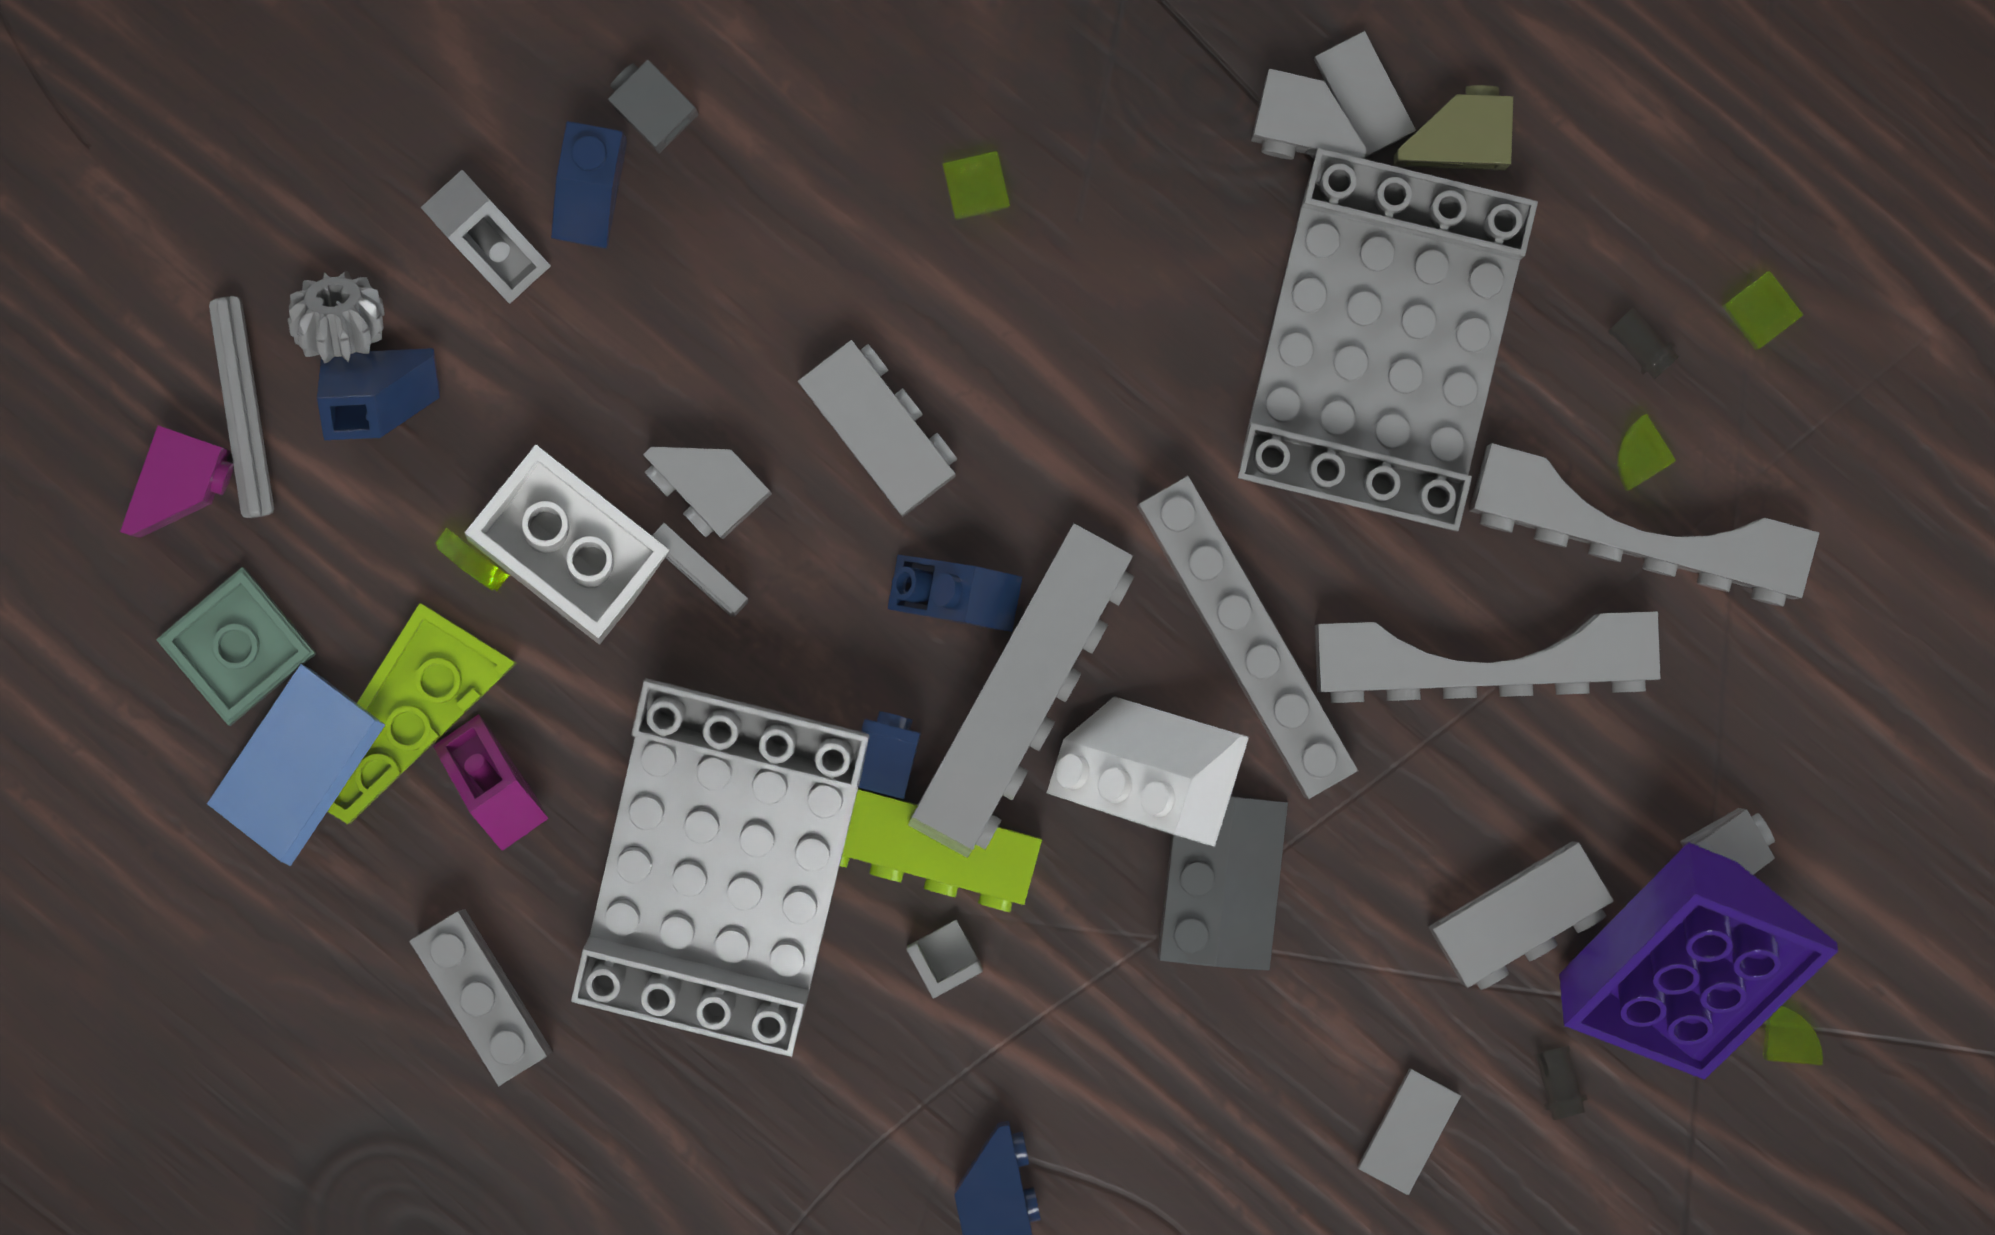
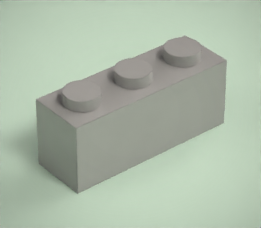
M850 340L798 380V383L899 514L904 517L956 477L949 465L955 462L957 458L938 433L928 439L915 421L923 414L905 390L902 388L896 394H893L885 384L881 376L889 370L870 345L867 344L859 350L854 342Z
M1572 841L1428 926L1461 984L1468 988L1476 983L1479 989L1483 990L1509 975L1505 965L1525 954L1530 962L1551 951L1558 945L1554 936L1573 926L1576 932L1579 933L1604 919L1606 914L1602 908L1612 903L1613 899L1580 843Z
M466 909L457 911L409 941L498 1087L553 1052Z

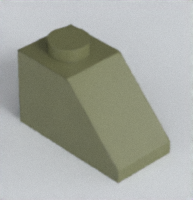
M1467 86L1466 95L1457 94L1394 154V166L1506 170L1511 165L1513 96H1499L1500 88L1495 86Z

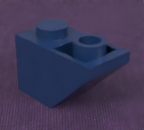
M434 348L370 351L369 354L355 352L350 355L349 362L343 357H334L329 362L324 363L321 358L317 402L324 440L381 438L440 398V385Z
M898 554L888 610L1012 632L1022 576L976 566Z
M879 711L876 721L864 719L861 732L870 735L859 788L902 799L905 798L921 733L910 730L913 719Z
M1009 1121L1000 1122L996 1125L955 1188L954 1196L963 1235H1032L1030 1222L1041 1220L1035 1188L1023 1189L1019 1167L1029 1165L1023 1132L1012 1134Z

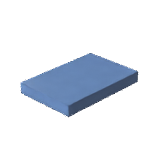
M300 664L207 805L280 862L291 866L385 724L315 671Z

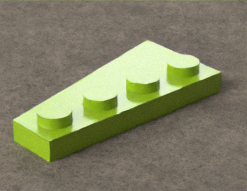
M419 603L357 704L383 722L385 726L327 812L346 824H351L508 673L517 662L426 605Z

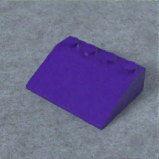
M1688 842L1561 971L1559 979L1564 1026L1705 1080L1838 952L1837 942L1737 861Z

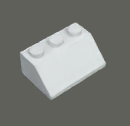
M537 445L533 447L465 531L468 542L599 645L634 603L670 551Z
M1113 697L1063 739L1047 794L1215 847L1249 737Z

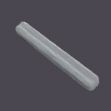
M221 297L210 301L209 309L240 510L245 518L268 516L273 513L274 504L243 303L240 297Z

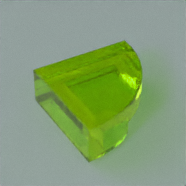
M1647 414L1638 418L1630 426L1619 448L1618 471L1626 492L1676 461Z
M448 528L445 529L435 542L440 552L491 591L493 589L498 591L509 576Z
M1781 1006L1767 1019L1764 1060L1823 1065L1822 1048L1818 1036L1802 1016L1793 1010Z

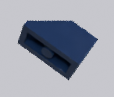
M567 121L556 176L552 239L603 249L608 248L628 140L623 131Z

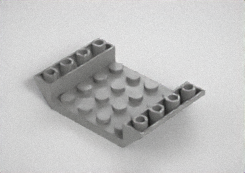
M1318 148L1300 209L1250 415L1238 479L1458 532L1472 478L1468 474L1520 260L1526 254L1538 201Z
M645 678L632 731V736H635L593 924L590 936L582 951L571 1002L792 1057L817 963L861 780L870 734Z

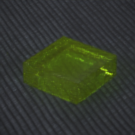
M997 151L943 163L955 220L1010 208Z
M1770 271L1766 272L1722 306L1755 350L1763 347L1803 316V313Z

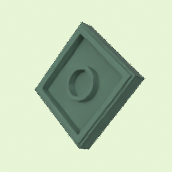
M244 567L239 569L156 639L228 726L233 725L296 672L300 664L304 665L317 654Z

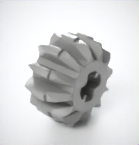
M348 271L343 272L339 277H329L324 272L322 280L317 282L304 280L302 291L290 294L289 331L290 335L294 337L295 344L302 348L305 357H313L320 354L324 363L329 362L334 357H343L349 362L351 354L355 352L369 354L370 344L382 340V330L384 328L382 316L385 315L382 298H379L378 290L370 286L367 277H359L352 280Z

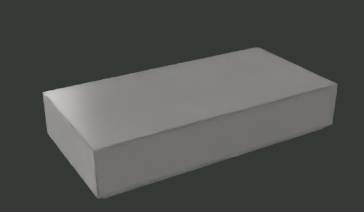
M1365 31L1314 57V61L1328 88L1367 148L1365 158L1415 133L1416 129Z
M665 523L652 535L670 550L665 558L730 617L732 615L736 617L746 606L748 598Z
M1409 1068L1357 1168L1409 1195L1461 1095Z

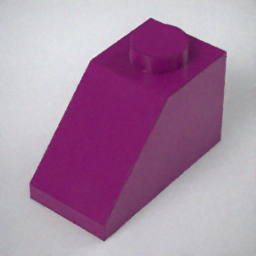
M158 425L120 532L141 538L212 504L215 494L223 495L229 485L234 468L233 463L227 462L230 450Z
M479 714L433 746L469 813L502 851L548 819L531 787Z

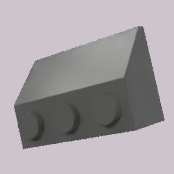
M1230 796L1215 847L1171 834L1158 948V959L1160 961L1224 968L1270 970L1287 802Z

